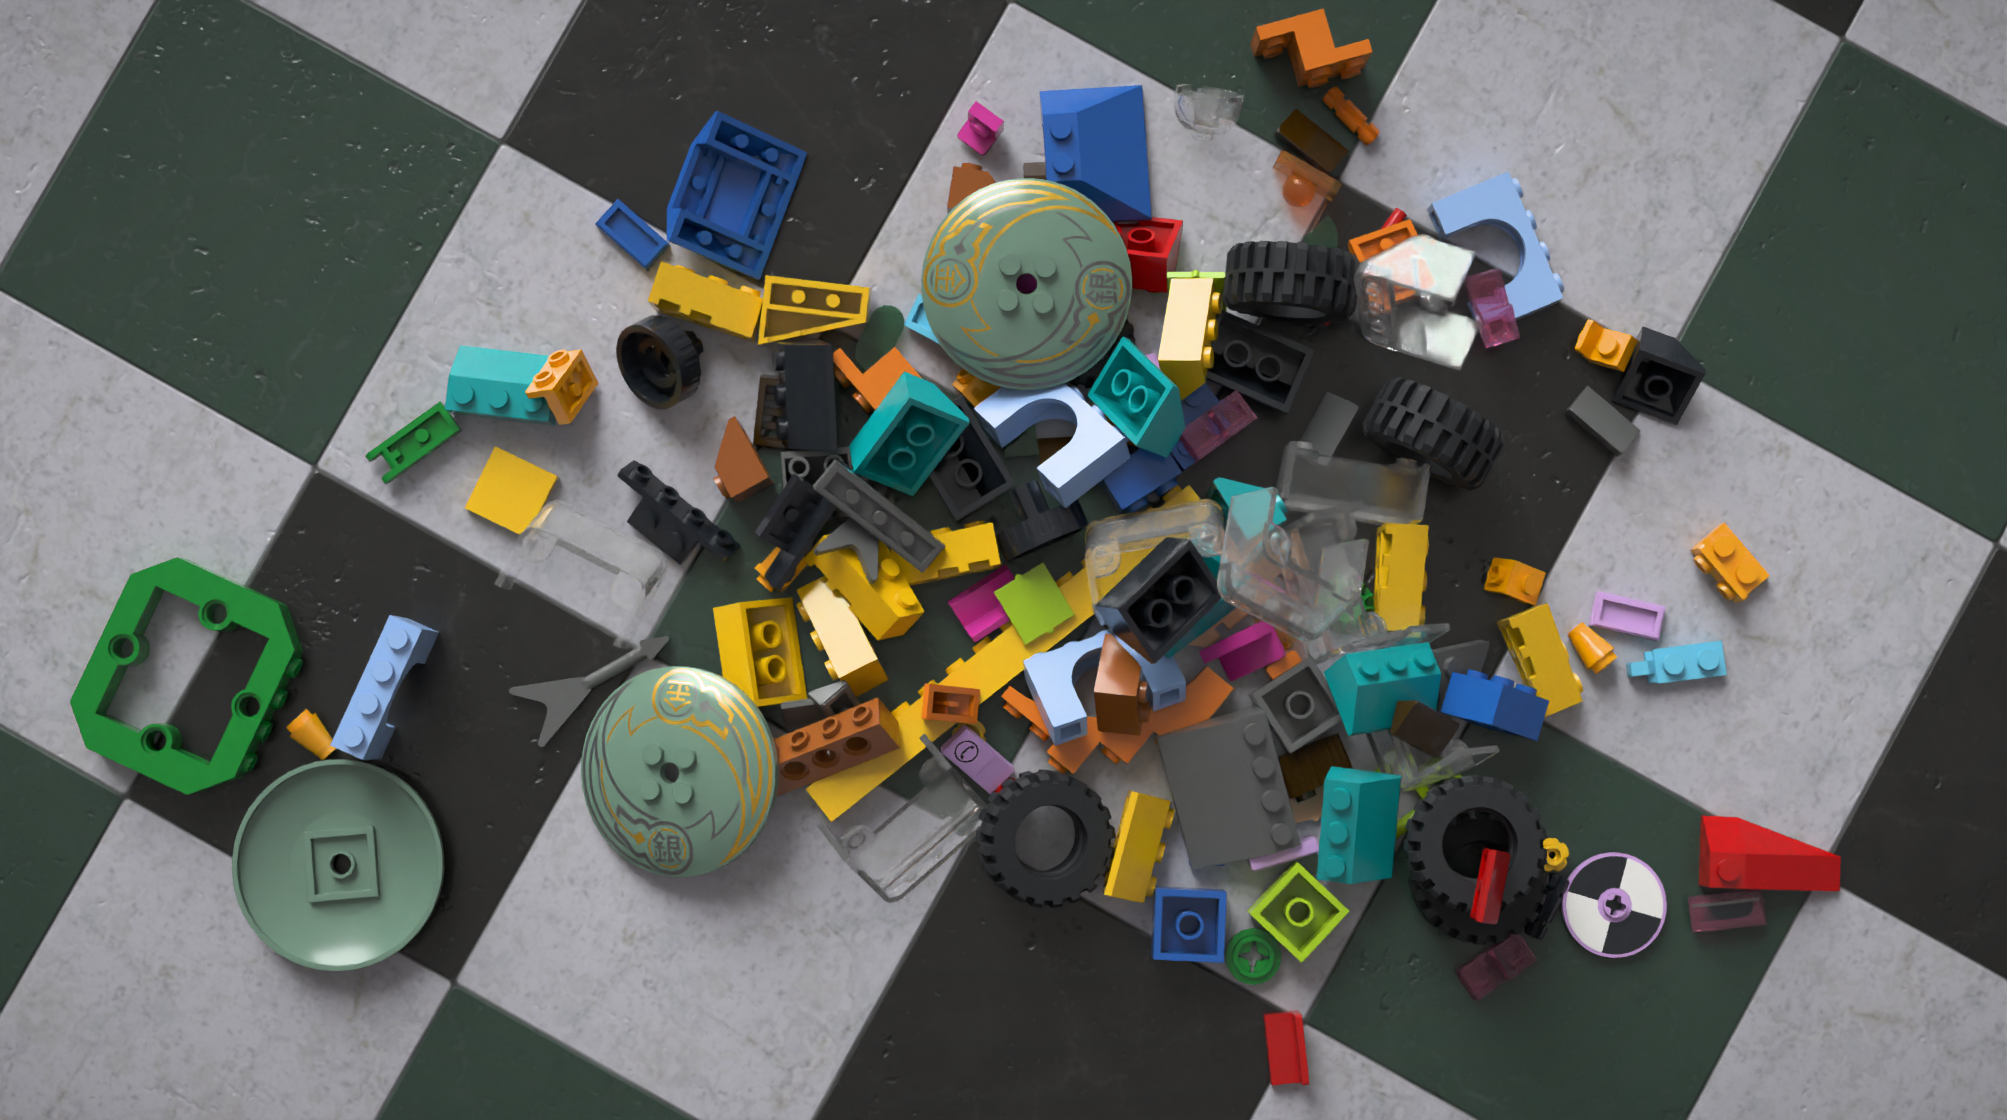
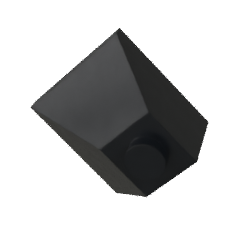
M1643 326L1636 338L1638 342L1624 372L1621 373L1612 402L1678 425L1705 376L1706 369L1676 338Z

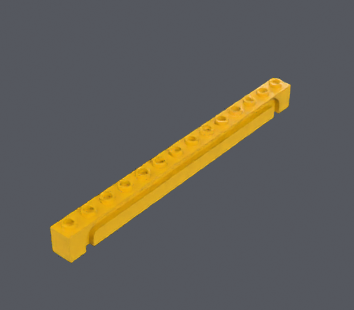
M1177 485L1162 497L1166 502L1156 511L1149 507L1135 519L1139 525L1128 533L1123 528L1108 540L1111 547L1104 553L1100 554L1098 550H1095L1081 562L1085 568L1075 576L1069 571L1055 582L1075 614L1074 616L1054 627L1052 633L1046 632L1026 645L1009 620L999 627L1003 633L993 641L987 636L975 645L972 650L976 654L969 660L964 662L962 658H959L945 669L949 676L938 684L934 679L928 684L980 689L979 705L1024 670L1023 660L1029 659L1036 653H1046L1098 611L1095 605L1166 537L1189 539L1211 522L1215 516L1190 485L1183 490ZM924 687L918 691L921 698L911 706L905 701L891 712L899 724V749L815 781L806 788V791L831 822L958 723L921 719Z

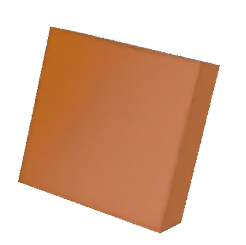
M1291 650L1286 653L1285 657L1265 666L1263 671L1269 680H1273L1302 660L1296 651Z

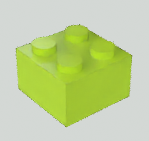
M1293 861L1246 912L1302 963L1350 911L1298 862Z

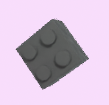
M1311 656L1304 658L1289 670L1249 694L1254 705L1266 712L1271 731L1284 751L1289 754L1342 720L1327 680Z

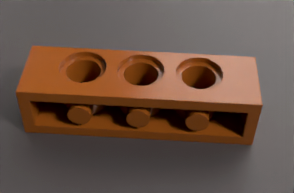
M875 698L774 739L779 766L777 796L899 749L898 721L879 698Z

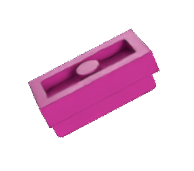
M1006 564L947 601L973 642H977L1010 620L994 594V591L1015 579Z
M1269 618L1199 651L1204 664L1219 658L1230 681L1243 677L1286 656V652Z

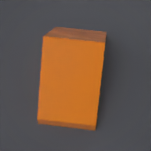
M925 683L921 719L977 724L980 689Z

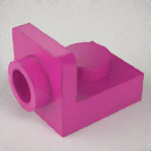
M975 101L968 111V120L958 132L957 137L978 154L984 156L1004 131V121Z

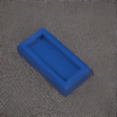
M619 199L595 223L599 229L647 271L670 247L666 240Z

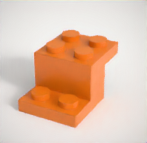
M1324 8L1258 26L1250 43L1254 57L1263 55L1265 59L1278 56L1284 52V48H1287L1298 87L1307 84L1308 88L1325 85L1328 83V78L1340 75L1341 79H1348L1361 74L1360 69H1364L1373 52L1369 39L1335 48Z
M896 347L863 374L841 348L833 353L834 377L845 389L850 385L856 391L852 396L867 415L877 409L904 371L921 378Z

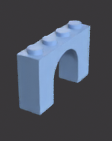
M1509 171L1433 202L1427 209L1440 241L1475 226L1490 225L1504 230L1517 245L1520 262L1514 279L1510 283L1494 289V295L1490 294L1492 296L1482 298L1475 297L1467 303L1481 335L1487 333L1485 326L1487 324L1502 319V326L1557 304L1563 299L1561 294L1564 292L1563 283L1557 273L1553 274L1548 264V261H1550L1548 248L1543 241H1538L1534 231L1537 228L1535 218L1530 210L1525 211L1520 199L1523 197L1522 188L1516 178H1511Z
M1063 383L1036 390H1017L1001 387L974 408L983 431L1001 448L1026 429L1043 420L1062 419L1077 426L1071 441L1037 467L1044 489L1065 508L1131 458L1126 444L1129 442L1128 437L1116 425L1114 427L1107 422L1104 413L1096 405L1090 407L1082 393L1075 386L1068 387Z
M389 615L330 746L362 760L382 759L396 728L387 723L388 713L396 692L413 665L416 663L425 664L439 634L438 631L408 618Z
M1104 630L1079 642L1072 641L1061 648L1046 653H1036L1029 659L1023 660L1024 677L1054 746L1088 734L1087 715L1075 692L1074 686L1085 672L1099 667L1105 634H1112L1142 667L1143 681H1147L1149 684L1147 700L1150 701L1153 712L1186 700V681L1174 656L1168 659L1164 655L1155 664H1151L1113 632L1109 633L1108 630Z

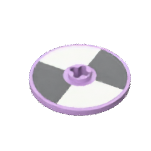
M1608 852L1586 859L1572 871L1568 877L1570 884L1565 894L1562 893L1561 911L1567 930L1578 944L1600 956L1621 958L1636 954L1653 942L1664 924L1667 902L1663 885L1652 868L1634 856ZM1615 895H1617V902L1622 904L1621 910H1614L1613 915H1611V909L1606 906L1607 899L1613 900Z

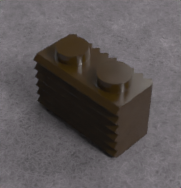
M1339 733L1331 734L1298 748L1291 754L1286 753L1278 757L1288 798H1296L1297 803L1317 795L1315 789L1324 785L1325 777L1331 766L1353 769Z

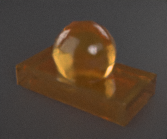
M1281 151L1273 165L1275 170L1288 176L1282 186V195L1287 203L1295 207H1304L1310 204L1316 193L1333 201L1342 186L1341 182L1286 151Z

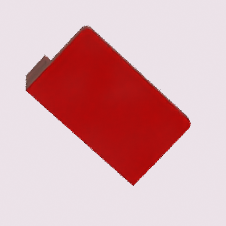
M1298 1010L1263 1014L1270 1084L1272 1086L1300 1083L1302 1086L1309 1085L1302 1014Z

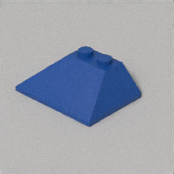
M1142 85L1040 91L1046 180L1063 184L1085 195L1112 222L1151 220Z
M715 111L692 142L667 207V241L753 279L760 280L807 152L724 113Z

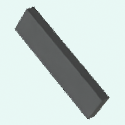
M836 459L813 485L815 491L922 573L945 547L943 542Z

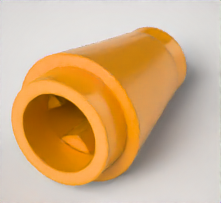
M1584 622L1567 634L1587 670L1592 669L1596 675L1618 658L1613 652L1615 648L1591 628L1587 627Z
M308 709L304 710L286 727L291 733L290 738L318 756L321 760H324L336 749L330 746L333 739L317 714L314 713L312 715Z

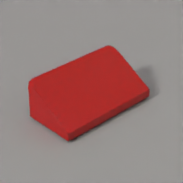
M1488 848L1483 849L1470 914L1472 920L1487 924H1497L1511 857L1510 853Z

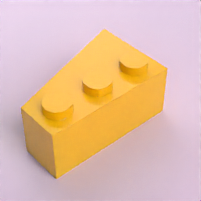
M661 261L648 302L657 312L754 343L760 326L763 298L760 297L761 292L755 289L741 286L739 290L728 286V281L711 275L706 278L695 274L694 270L687 267L673 266Z
M1385 523L1377 528L1374 580L1375 611L1373 613L1372 631L1418 633L1419 626H1424L1425 606L1421 605L1422 592L1426 591L1427 586L1425 560L1429 548V525Z
M830 534L823 535L803 560L810 567L815 564L829 579L825 584L832 591L838 589L851 603L848 609L877 640L904 635L925 611L887 545L878 539V578L874 584H870L854 550L845 548L819 556L814 554L817 545Z
M1548 603L1533 606L1497 622L1523 685L1537 689L1536 696L1549 701L1545 717L1583 701L1580 694L1584 692L1583 686L1577 674L1572 672L1568 661L1570 660L1568 651L1561 641Z

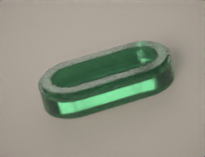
M883 305L872 313L855 347V359L862 369L867 371L896 346L905 327L904 317L899 309L891 305Z

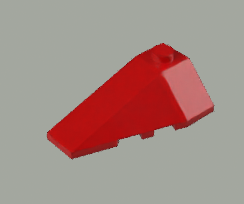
M1152 217L1151 220L1138 221V223L1118 224V222H1112L1122 237L1128 253L1132 273V288L1146 290L1150 293H1167V272H1176L1183 221Z
M1701 815L1699 885L1710 888L1840 891L1841 856L1738 817Z

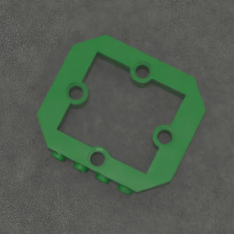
M176 557L130 574L72 695L70 704L87 749L186 795L199 794L244 777L245 773L249 774L258 759V755L255 754L260 741L264 742L268 738L272 730L273 723L270 720L275 710H280L286 701L288 692L285 691V688L290 678L294 679L302 667L303 660L300 657L303 649L287 605L188 559ZM165 590L200 606L198 611L199 620L208 630L229 632L237 628L238 625H241L269 638L245 690L237 693L232 700L231 709L233 716L211 762L182 749V734L173 725L165 723L149 724L141 730L106 714L128 666L140 665L149 656L150 644L144 633ZM223 605L227 610V616L219 624L214 618V612L217 607ZM129 639L133 643L134 649L133 653L126 658L122 653V645ZM252 697H255L260 704V709L254 716H251L247 711V702ZM160 731L166 737V745L162 750L157 749L154 744V738Z

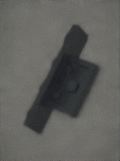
M633 460L617 474L623 482L643 497L627 520V523L679 565L687 560L698 542L723 562L727 561L740 548V544L733 539L729 532L716 526L706 517L702 510L690 505L680 497L677 490L664 484L654 476L647 466Z
M840 461L842 465H844L847 469L854 473V471L846 463ZM795 474L792 475L755 531L760 538L781 549L764 575L770 585L778 591L783 588L785 583L792 580L797 565L803 556L812 550L815 538L823 526L832 520L836 509L834 504L814 490L813 484Z

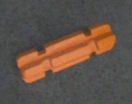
M1338 87L1331 88L1324 95L1323 102L1330 109L1334 108L1336 110L1335 114L1353 133L1357 132L1359 134L1357 137L1365 145L1371 144L1380 134L1378 128L1372 122L1368 124V118L1349 99L1347 101L1344 99L1345 94Z

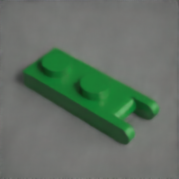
M441 401L365 455L369 462L376 460L382 455L392 469L382 476L381 479L384 484L392 482L463 431L451 413L444 410L445 405Z

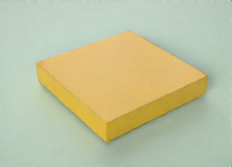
M495 446L465 509L529 539L559 477Z

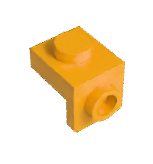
M1495 557L1487 572L1484 590L1503 594L1525 604L1536 606L1546 573L1516 560Z

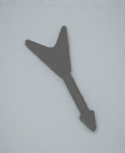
M876 482L873 489L885 497L889 487ZM850 517L817 545L814 554L819 556L850 548L856 552L868 582L874 584L878 578V538Z
M664 636L641 640L638 648L586 677H575L510 688V694L542 702L547 707V715L538 745L545 747L587 698L593 688L646 658L649 660L655 659L670 641V637Z

